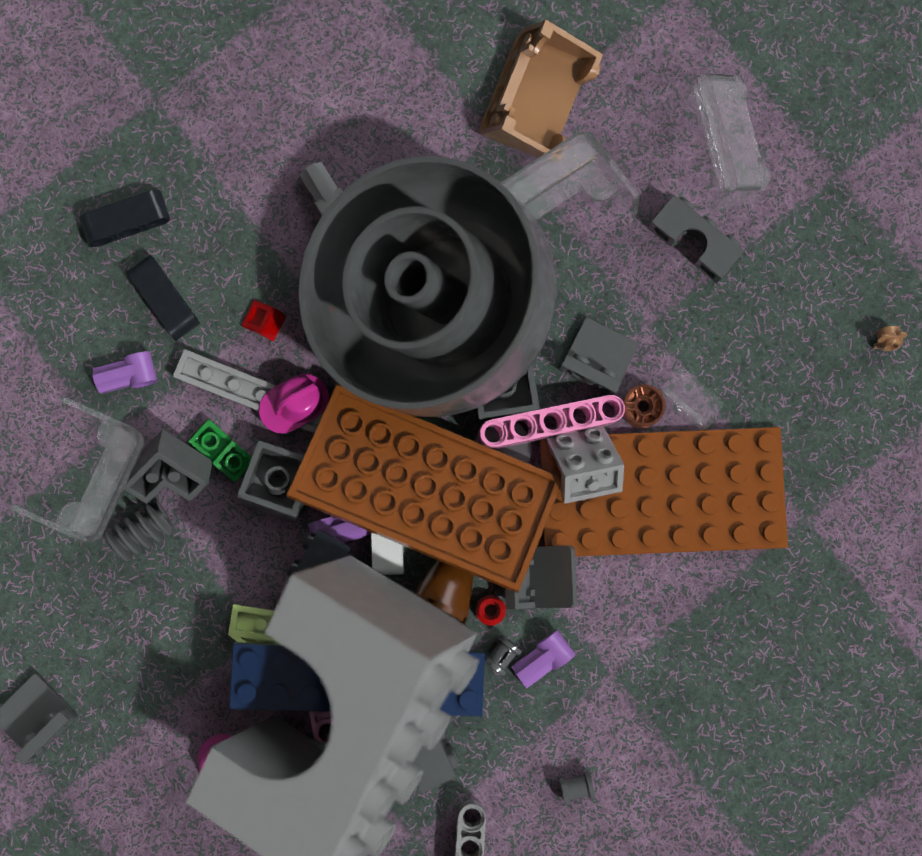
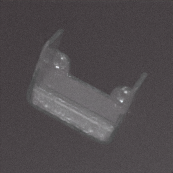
M704 73L693 76L681 101L683 107L697 104L720 190V193L709 207L711 213L757 202L766 191L767 184L771 182L769 169L767 166H763L748 111L745 99L747 98V86L745 81L740 80L737 75Z
M578 132L501 182L529 209L536 220L582 190L585 191L590 199L597 202L607 201L617 195L633 217L638 214L639 193L595 136L588 132Z
M63 397L62 403L103 420L98 429V440L105 447V450L81 502L66 504L61 509L57 519L34 508L13 504L11 510L76 540L91 543L102 537L143 449L144 437L137 428Z

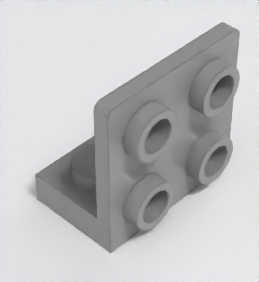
M603 426L547 437V445L561 472V498L564 504L623 492L624 463Z

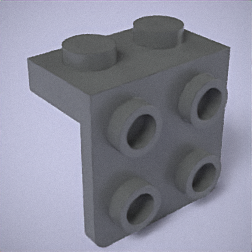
M571 545L536 547L519 592L516 593L505 588L506 609L574 608L577 605L574 547Z

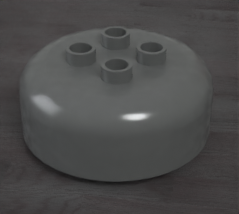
M419 156L396 160L366 173L347 187L332 202L315 227L304 254L299 279V305L304 331L315 356L333 379L348 391L369 402L405 414L424 417L447 416L476 409L501 396L515 385L529 370L545 345L553 323L557 302V276L551 248L545 233L529 209L497 179L482 169L457 159L440 156Z

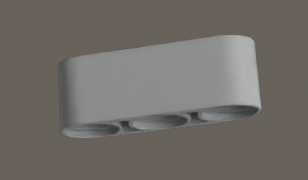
M466 800L459 807L455 856H484L486 813L483 804L478 800ZM471 808L477 809L481 814L480 819L474 823L467 822L463 817L465 811ZM468 840L475 841L479 848L475 853L467 854L461 848L464 842Z

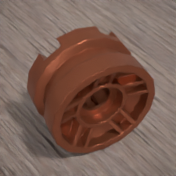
M646 384L637 385L630 389L622 400L625 405L623 417L633 427L640 429L649 428L656 424L664 415L665 399L654 386ZM640 401L649 404L646 412L639 411L638 403Z

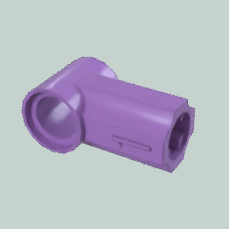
M148 351L134 353L124 357L123 361L93 368L94 383L100 394L127 387H144L158 382L151 353Z
M334 517L324 518L308 524L310 533L316 534L318 529H321L344 543L371 534V532Z
M557 629L536 644L534 650L518 660L511 668L524 686L528 688L552 669L555 671L562 667L576 654Z

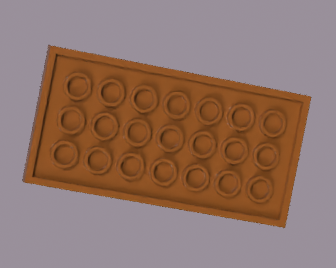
M336 385L287 493V497L518 593L560 489L561 477L412 415L369 402L344 387Z
M781 427L608 434L624 463L623 492L564 504L561 498L560 486L544 527V546L571 545L575 549V557L788 548ZM547 438L541 439V469L561 477V472L547 445Z

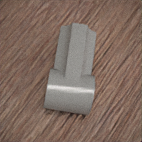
M322 162L313 163L300 174L303 183L315 200V206L321 216H323L328 207L343 191L340 187L337 188Z

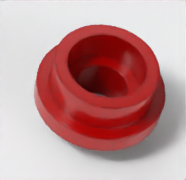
M486 595L478 601L476 616L483 624L493 626L500 623L505 617L506 607L499 597ZM489 604L496 606L497 611L493 616H488L485 613V607Z

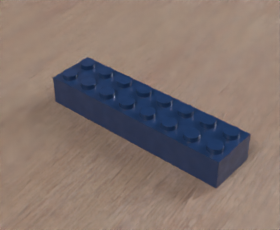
M234 642L230 709L332 712L330 699L321 678L305 659L282 644ZM478 651L468 652V654L479 660L477 669L468 685L460 694L449 691L440 707L442 711L451 716H482L485 653Z

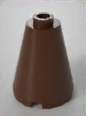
M436 560L413 594L465 625L468 617L474 575Z

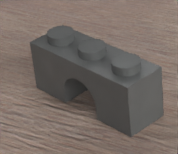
M673 195L648 227L650 231L670 247L681 236L691 235L696 237L702 244V255L694 266L716 284L744 252L736 238L728 234L725 236L717 229V224L711 218L700 216L694 211V206L690 201L683 197L679 199L676 195Z

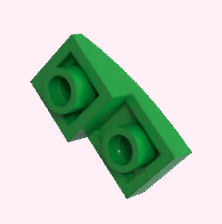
M209 418L188 439L190 444L212 460V464L233 482L238 480L250 464L252 457Z

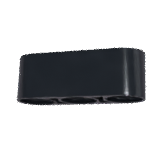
M160 190L147 191L88 211L79 217L89 247H99L164 225L171 220Z
M151 254L126 271L175 341L200 325L197 317Z

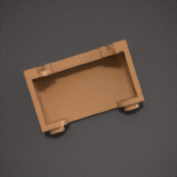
M548 20L525 27L517 35L480 124L479 133L490 140L547 162H561L569 149L567 137L561 133L581 84L587 83L589 80L593 81L598 76L601 69L599 64L603 54Z

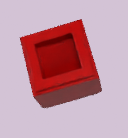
M254 300L241 326L268 340L274 341L286 319V315L272 306Z

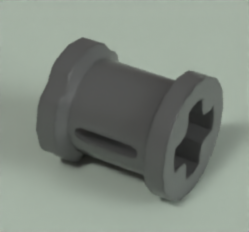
M500 635L498 638L499 643L489 656H485V662L504 676L507 673L505 670L507 666L522 651Z
M585 771L584 775L565 779L564 776L559 777L565 805H569L570 801L585 797H589L591 800L595 799L594 787L589 771Z

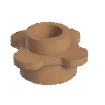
M898 326L884 327L876 332L877 343L873 344L874 349H883V351L896 350L903 344V339L907 337V333L901 332Z

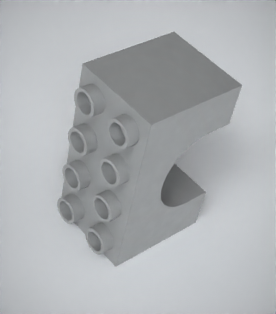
M350 555L292 574L265 634L305 659L321 678L327 690L332 709V729L329 742L324 743L312 739L278 716L273 715L212 747L186 801L192 808L261 856H367L368 854L370 856H379L390 841L396 828V824L386 818L388 811L394 801L403 805L410 798L423 775V770L412 764L422 746L431 750L438 743L450 722L451 716L440 709L444 699L450 690L460 694L465 689L479 663L478 659L468 654L478 634L477 632Z

